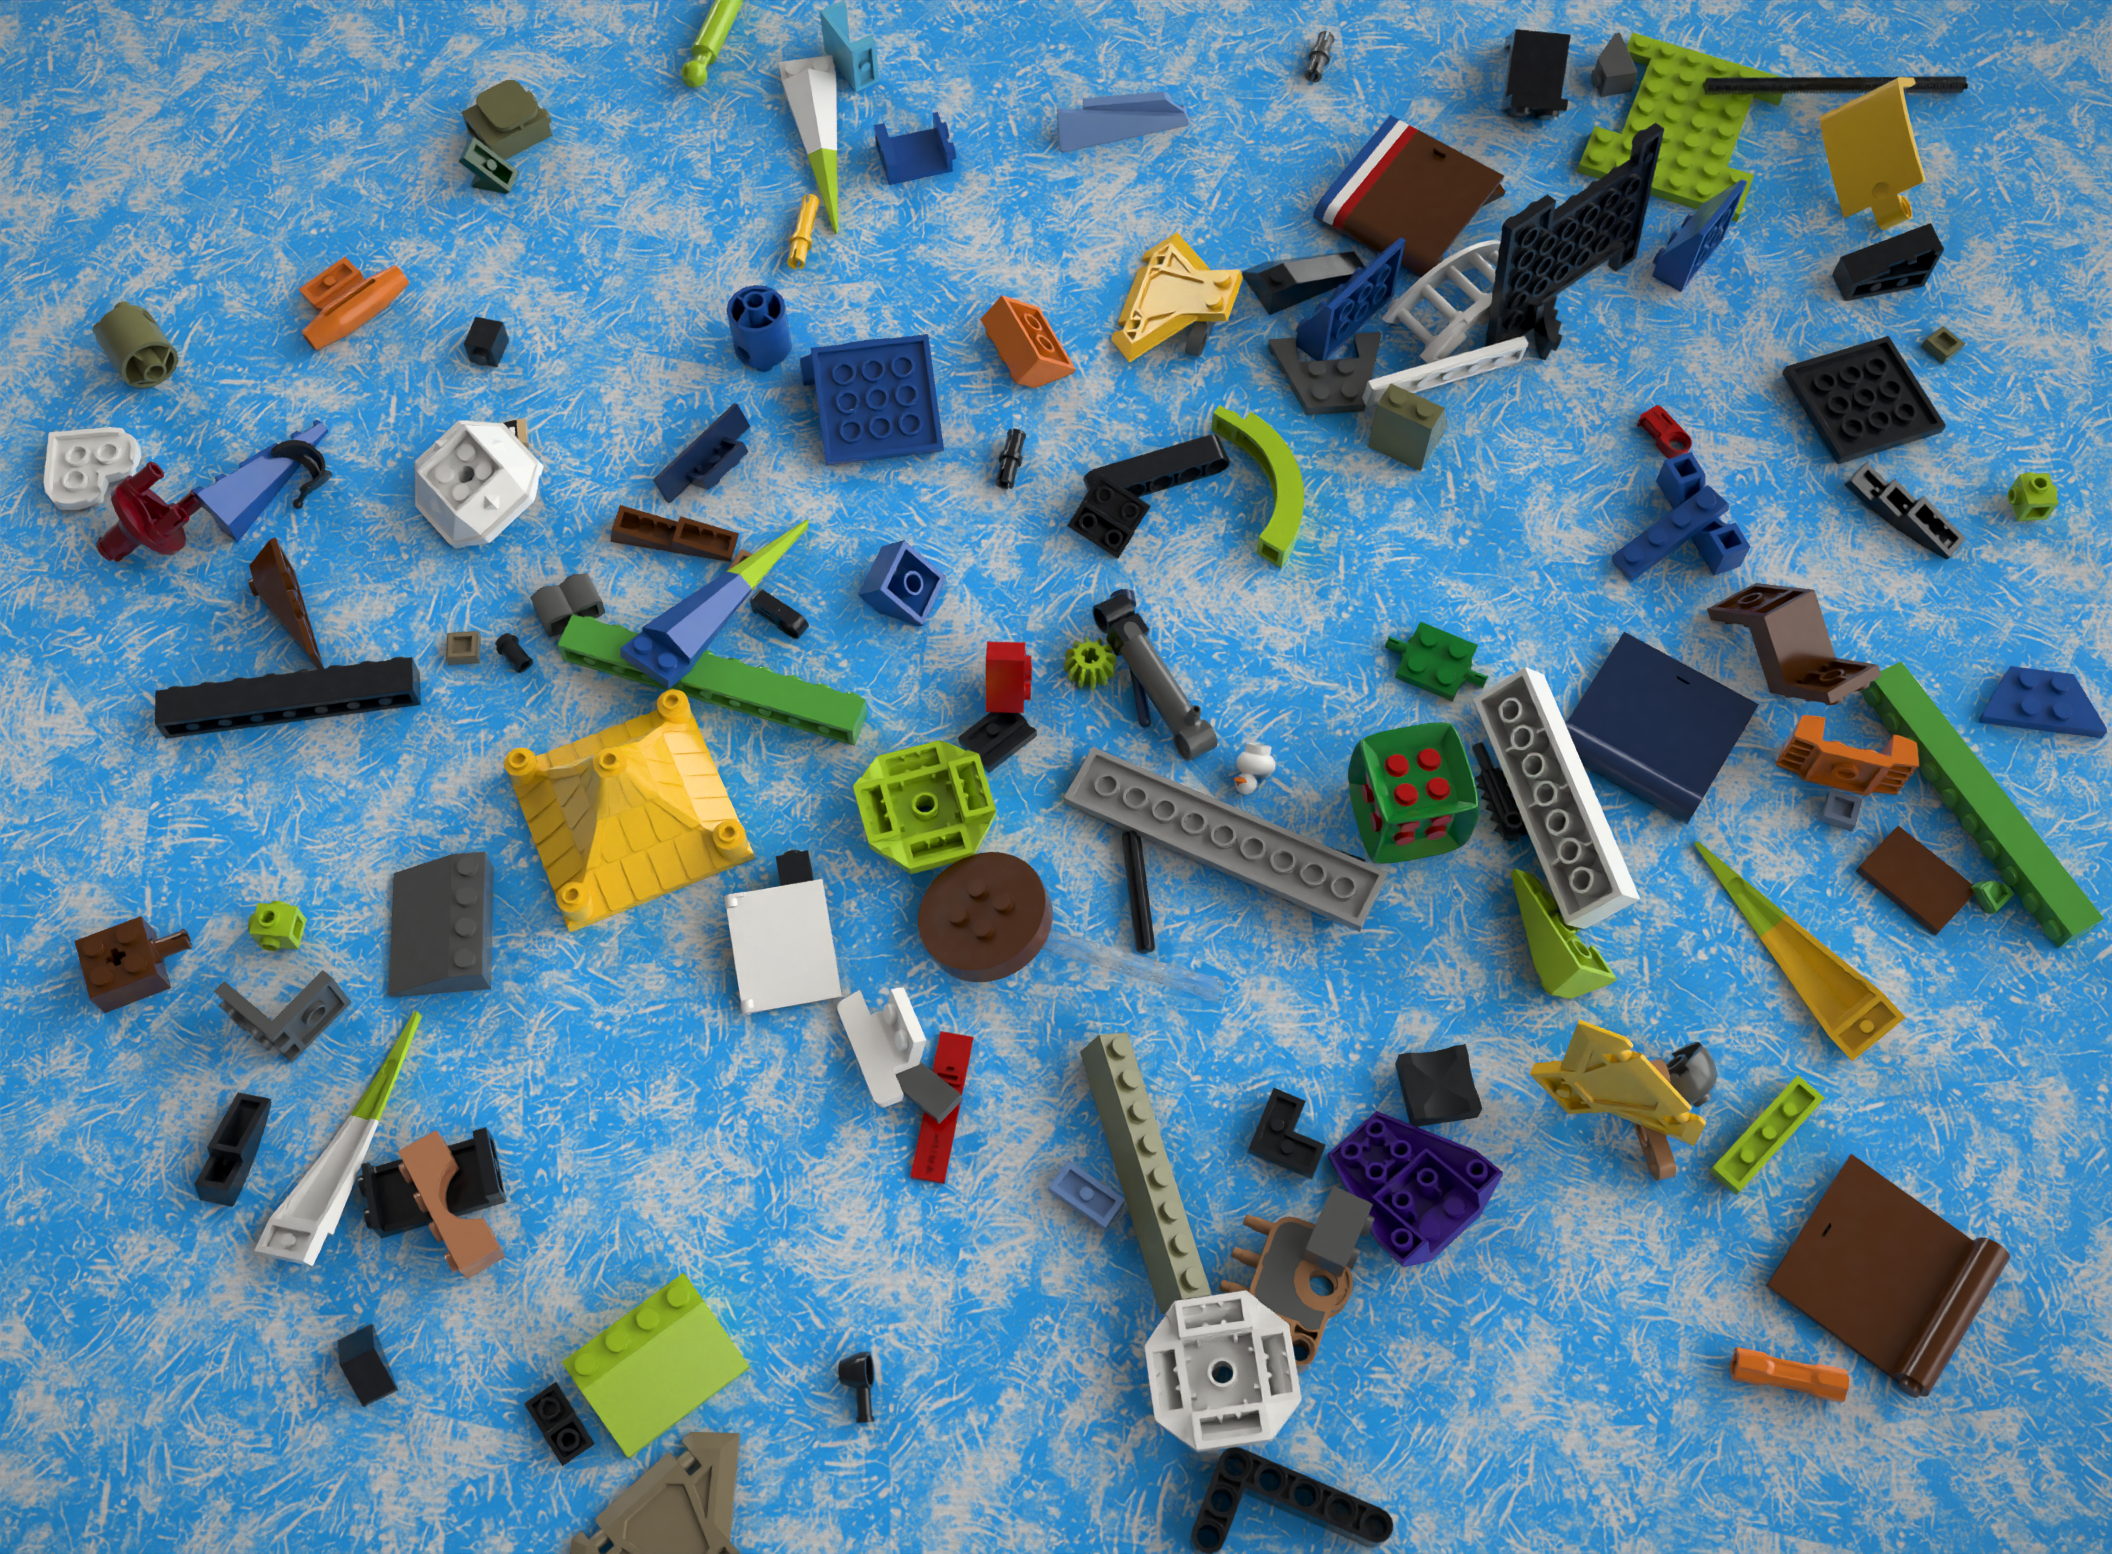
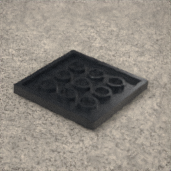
M1889 336L1786 366L1782 373L1837 465L1942 433L1946 427L1941 416Z

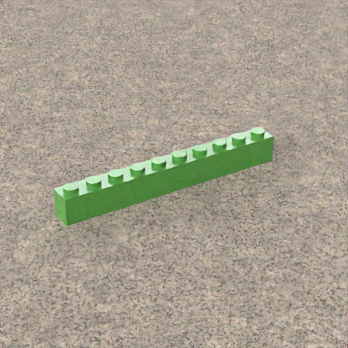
M572 614L557 644L563 661L666 691L671 689L680 690L687 697L854 746L868 714L866 699L856 693L836 691L822 683L815 685L805 682L795 675L784 676L777 674L767 667L746 665L736 658L726 659L715 656L708 650H705L687 675L670 689H667L620 657V648L639 633L629 631L618 624L611 626L601 623L591 616L580 617Z
M1902 661L1880 671L1881 677L1870 682L1868 688L1860 691L1866 703L1874 708L1883 720L1887 730L1895 735L1917 742L1919 768L1922 775L1927 781L1932 783L1941 795L1944 804L1953 810L1965 831L1973 836L1980 845L1983 854L2000 871L2003 880L2021 898L2026 910L2035 916L2043 927L2046 936L2061 948L2093 930L2104 919L2103 916Z

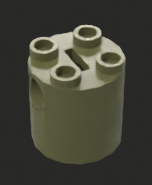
M127 301L119 302L113 310L105 314L93 326V333L98 344L128 385L136 388H149L162 383L176 370L179 361L177 351L145 308L131 305Z

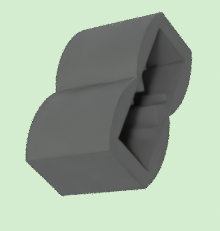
M588 573L573 574L567 577L560 585L542 587L530 597L534 610L548 637L562 634L572 614L580 617L591 616L596 619L605 613L603 602Z

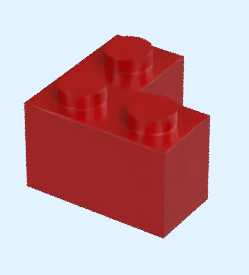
M987 641L986 712L1024 713L1025 700L1031 701L1032 655H1026L1025 642Z

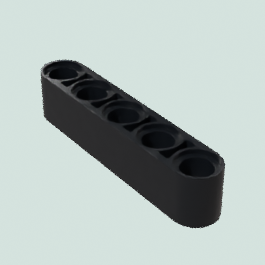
M1207 435L1093 469L1084 476L1083 482L1088 491L1098 474L1102 473L1137 497H1141L1218 474L1229 466L1230 460L1217 435Z

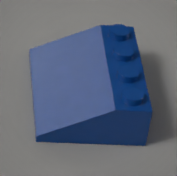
M1402 237L1372 258L1364 267H1358L1353 272L1349 281L1344 285L1340 284L1327 301L1320 302L1308 319L1303 318L1296 328V347L1316 361L1327 360L1392 299L1406 240Z

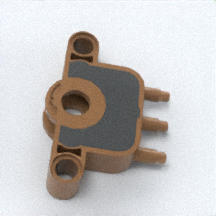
M1246 1215L1243 1221L1245 1226L1268 1236L1262 1255L1247 1249L1233 1248L1232 1258L1256 1268L1251 1286L1248 1288L1235 1282L1222 1280L1219 1289L1225 1293L1247 1290L1260 1303L1288 1323L1292 1345L1301 1346L1307 1352L1308 1357L1306 1360H1295L1297 1374L1305 1372L1309 1369L1316 1356L1328 1319L1333 1318L1343 1310L1352 1294L1353 1279L1351 1271L1346 1267L1340 1277L1302 1259L1315 1224L1290 1216L1281 1218L1273 1223L1257 1216ZM1314 1277H1324L1330 1281L1334 1292L1328 1296H1320L1313 1292L1309 1280Z

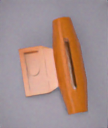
M343 257L298 289L301 295L320 312L301 331V334L315 351L350 335L386 309L409 285L408 279L396 265L364 279L362 273L346 257Z

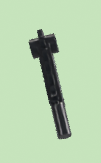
M1476 743L1472 746V750L1480 766L1481 773L1475 777V780L1479 783L1477 788L1485 791L1481 799L1489 801L1485 809L1494 813L1490 820L1498 823L1494 831L1500 833L1503 840H1515L1517 842L1519 836L1527 835L1528 832L1519 809L1516 807L1515 799L1511 796L1510 787L1506 785L1508 783L1503 770H1500L1499 767L1494 769L1484 743Z

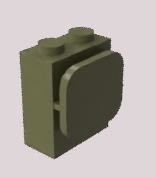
M515 80L503 81L483 91L477 96L476 105L461 112L468 133L504 160L552 136L549 126L552 120L549 113L544 107L540 109L532 92H526L520 83Z

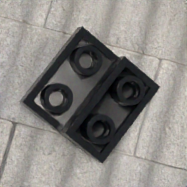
M1099 473L1067 526L1116 558H1119L1151 505L1102 473Z

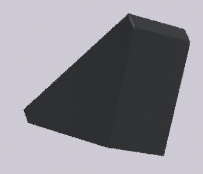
M373 1324L338 1340L339 1365L363 1407L398 1391Z

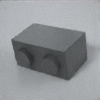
M1333 1186L1305 1248L1302 1259L1340 1277L1346 1267L1353 1270L1361 1249L1355 1247L1359 1235L1367 1237L1375 1219L1368 1215L1373 1204Z

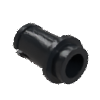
M505 633L496 640V651L507 658L516 672L522 673L531 667L533 660L519 645L517 636Z

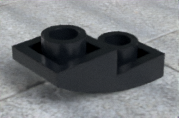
M1557 296L1542 304L1536 314L1534 338L1538 355L1543 360H1546L1551 350L1556 351L1563 336L1558 333L1562 321L1556 320L1558 310L1554 309Z
M554 1382L524 1403L562 1466L595 1444L557 1382Z

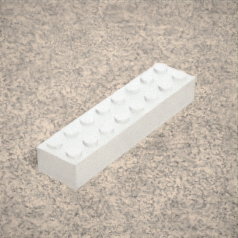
M1524 667L1475 697L1473 700L1565 924L1586 929L1639 901L1640 897L1545 676Z

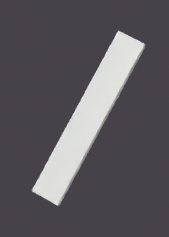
M1524 336L1369 380L1362 399L1366 406L1378 404L1390 383L1415 393L1521 362L1529 343Z

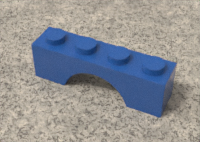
M1692 452L1665 460L1656 479L1658 486L1673 510L1706 486V474ZM1719 518L1691 538L1713 575L1740 567L1751 547L1736 523L1726 524Z

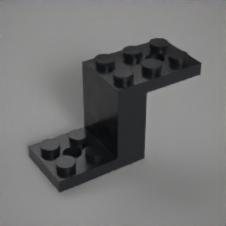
M1515 29L1506 37L1504 48L1510 49L1501 111H1507L1508 117L1524 118L1527 114H1535L1534 119L1551 121V119H1555L1559 114L1567 111L1569 99H1561L1570 34Z

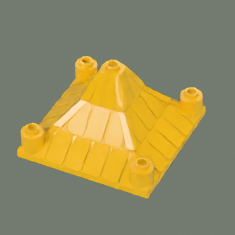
M671 689L663 692L658 697L656 703L657 710L649 714L641 715L623 724L615 725L597 734L589 735L571 744L550 750L545 754L535 756L528 748L520 747L513 749L505 756L504 768L511 780L554 891L557 905L570 933L755 859L747 840L745 829L738 820L693 716L688 698L680 690Z

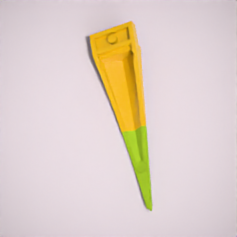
M1695 841V846L1825 1032L1852 1062L1906 1019L1902 1012L1881 990L1794 921L1705 846Z

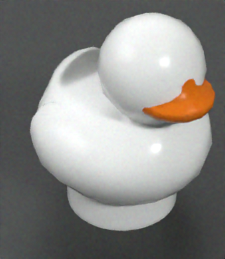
M1246 743L1245 751L1236 760V766L1242 773L1233 779L1235 787L1240 794L1249 795L1256 790L1257 780L1254 775L1267 778L1275 771L1276 762L1270 755L1271 746Z

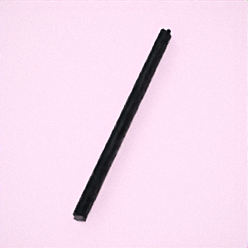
M1965 76L1909 77L1914 78L1916 84L1903 90L1904 93L1905 91L1906 93H1921V91L1922 93H1937V91L1938 93H1956V91L1957 93H1962L1965 88H1968V83H1966L1967 77ZM1899 77L1706 78L1702 87L1705 90V95L1707 93L1710 95L1711 91L1712 95H1714V91L1715 94L1717 92L1718 94H1724V91L1725 94H1727V91L1728 94L1730 92L1731 94H1737V91L1738 94L1740 92L1741 94L1743 92L1744 94H1750V91L1751 94L1753 92L1754 94H1763V91L1764 94L1766 92L1767 94H1776V91L1777 94L1779 92L1780 94H1789V91L1790 94L1792 92L1793 94L1795 92L1796 94H1802V91L1803 94L1805 92L1806 94L1808 92L1809 94H1818V91L1819 94L1821 92L1822 94H1831V91L1832 94L1834 92L1835 94H1844V91L1845 94L1847 92L1848 94L1850 92L1851 94H1860V91L1861 94L1863 92L1866 94Z

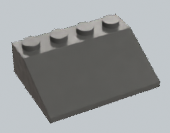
M486 852L451 854L394 873L388 993L390 998L491 989L494 867Z

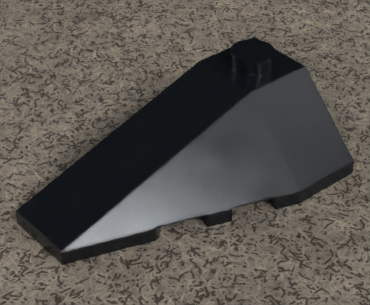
M1351 251L1267 261L1242 271V276L1270 316L1337 288L1340 284L1344 285L1350 280L1353 272L1358 267H1364V264L1356 253Z

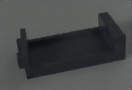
M486 1127L472 1131L473 1139L448 1146L459 1170L449 1182L446 1191V1205L449 1213L456 1217L507 1202L494 1137ZM402 1159L375 1167L369 1162L361 1164L363 1175L358 1176V1184L362 1196H367L368 1208L364 1209L365 1222L368 1229H373L381 1238L427 1226L434 1221L429 1211L423 1213L413 1196V1194L418 1192L415 1183L412 1181L408 1184L398 1167L399 1164L403 1163Z

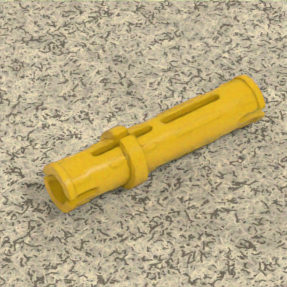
M809 194L808 203V195H803L795 232L791 235L789 241L791 249L787 265L797 270L799 261V269L801 270L805 267L807 252L812 247L811 234L820 203L818 197L813 194Z

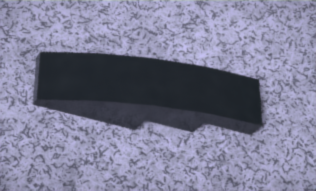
M1868 462L1860 466L1844 484L1866 506L1891 526L1945 559L1950 558L1966 539L1924 496L1916 500L1896 479L1888 483Z

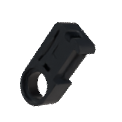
M761 588L750 599L751 609L755 614L758 613L794 639H799L809 628L807 620L799 612Z

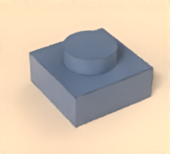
M1830 789L1825 798L1820 821L1852 831L1856 826L1862 799Z

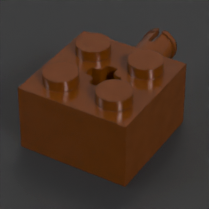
M140 916L75 940L90 1000L104 1013L170 989L171 985L164 964V958L193 948L186 929H181L178 932L157 939L155 930Z

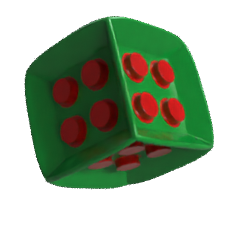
M1426 723L1387 730L1361 739L1354 747L1348 768L1349 793L1364 847L1373 863H1398L1436 856L1456 850L1469 841L1479 817L1478 794L1461 738L1451 723Z

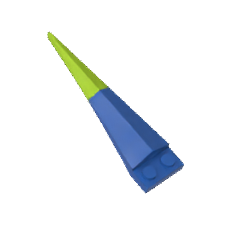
M809 519L804 520L643 626L641 633L620 648V657L665 688L670 689L692 670L702 654L747 596L783 554L808 528Z

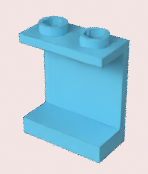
M844 0L821 10L820 17L824 51L827 55H832L834 64L852 88L858 92L880 82L876 41L869 35L856 42H850L847 7Z

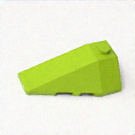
M1515 868L1511 872V877L1534 967L1542 979L1540 983L1544 990L1552 996L1556 995L1572 999L1614 983L1617 978L1602 955L1593 945L1589 948L1584 945L1576 935L1580 931L1578 927L1565 924L1562 914L1556 911L1559 909L1556 900L1535 875Z

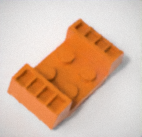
M1802 715L1782 746L1775 764L1778 767L1797 773L1803 781L1868 796L1873 792L1897 795L1915 769L1919 767L1917 742L1895 734L1880 754L1872 749H1858L1846 746L1838 741L1823 740L1826 718Z

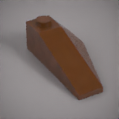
M272 538L249 565L252 578L248 579L249 587L254 597L260 596L268 610L316 669H324L295 570L277 538Z

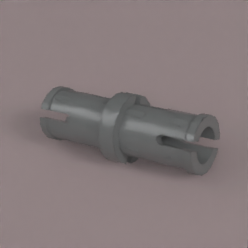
M1327 31L1320 32L1315 47L1310 51V62L1305 71V78L1308 81L1311 80L1312 74L1315 73L1313 82H1319L1322 78L1324 67L1330 61V50L1335 41V37L1331 32H1329L1327 40H1324Z

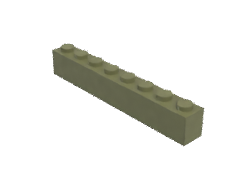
M1128 1032L1098 1035L1080 1051L1158 1307L1160 1313L1165 1314L1174 1301L1211 1296L1212 1294Z

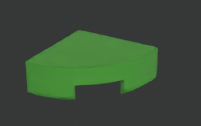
M1981 881L1971 887L1984 911L1989 914H1995L2015 894L2008 885L1996 881Z

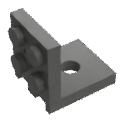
M324 970L273 1021L225 981L214 991L223 1001L219 1007L230 1016L233 1022L244 1031L247 1030L254 1036L253 1038L269 1051L272 1047H275L292 1063L351 1003L335 980Z

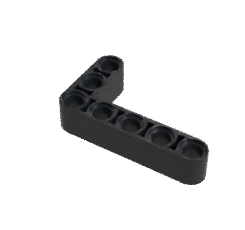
M1232 1447L1225 1450L1219 1458L1190 1534L1189 1542L1194 1554H1218L1225 1543L1243 1493L1370 1548L1379 1547L1385 1543L1393 1532V1521L1389 1513L1380 1507L1245 1449ZM1232 1458L1239 1460L1244 1467V1473L1239 1476L1230 1475L1225 1470L1224 1462ZM1265 1473L1275 1476L1279 1484L1278 1489L1275 1491L1263 1489L1259 1482V1476ZM1304 1488L1310 1491L1313 1496V1504L1306 1507L1298 1504L1294 1497L1295 1490ZM1220 1493L1227 1496L1231 1503L1230 1509L1225 1512L1214 1509L1211 1504V1497ZM1335 1503L1343 1505L1347 1509L1348 1519L1343 1522L1333 1519L1329 1511L1330 1505ZM1373 1518L1381 1523L1383 1527V1535L1381 1537H1373L1368 1534L1365 1528V1521L1367 1519ZM1203 1529L1213 1531L1217 1536V1545L1212 1548H1205L1200 1545L1197 1539L1198 1532Z

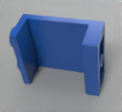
M938 112L933 113L932 129L889 138L885 123L874 125L875 144L888 185L953 172L952 160L956 159V151L953 142L948 143V126L946 122H941Z

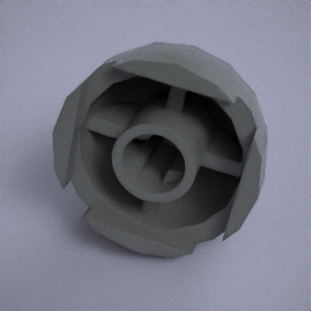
M1693 1042L1673 1052L1674 1058L1666 1066L1670 1075V1084L1690 1105L1693 1104L1694 1107H1699L1712 1096L1709 1091L1716 1083L1717 1070L1715 1061L1709 1051L1700 1042Z

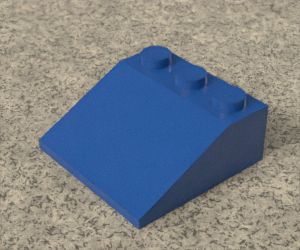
M1743 179L1703 203L1694 214L1690 212L1681 226V231L1675 230L1667 243L1668 247L1666 249L1661 248L1653 260L1656 266L1652 276L1682 292L1723 241L1747 182Z

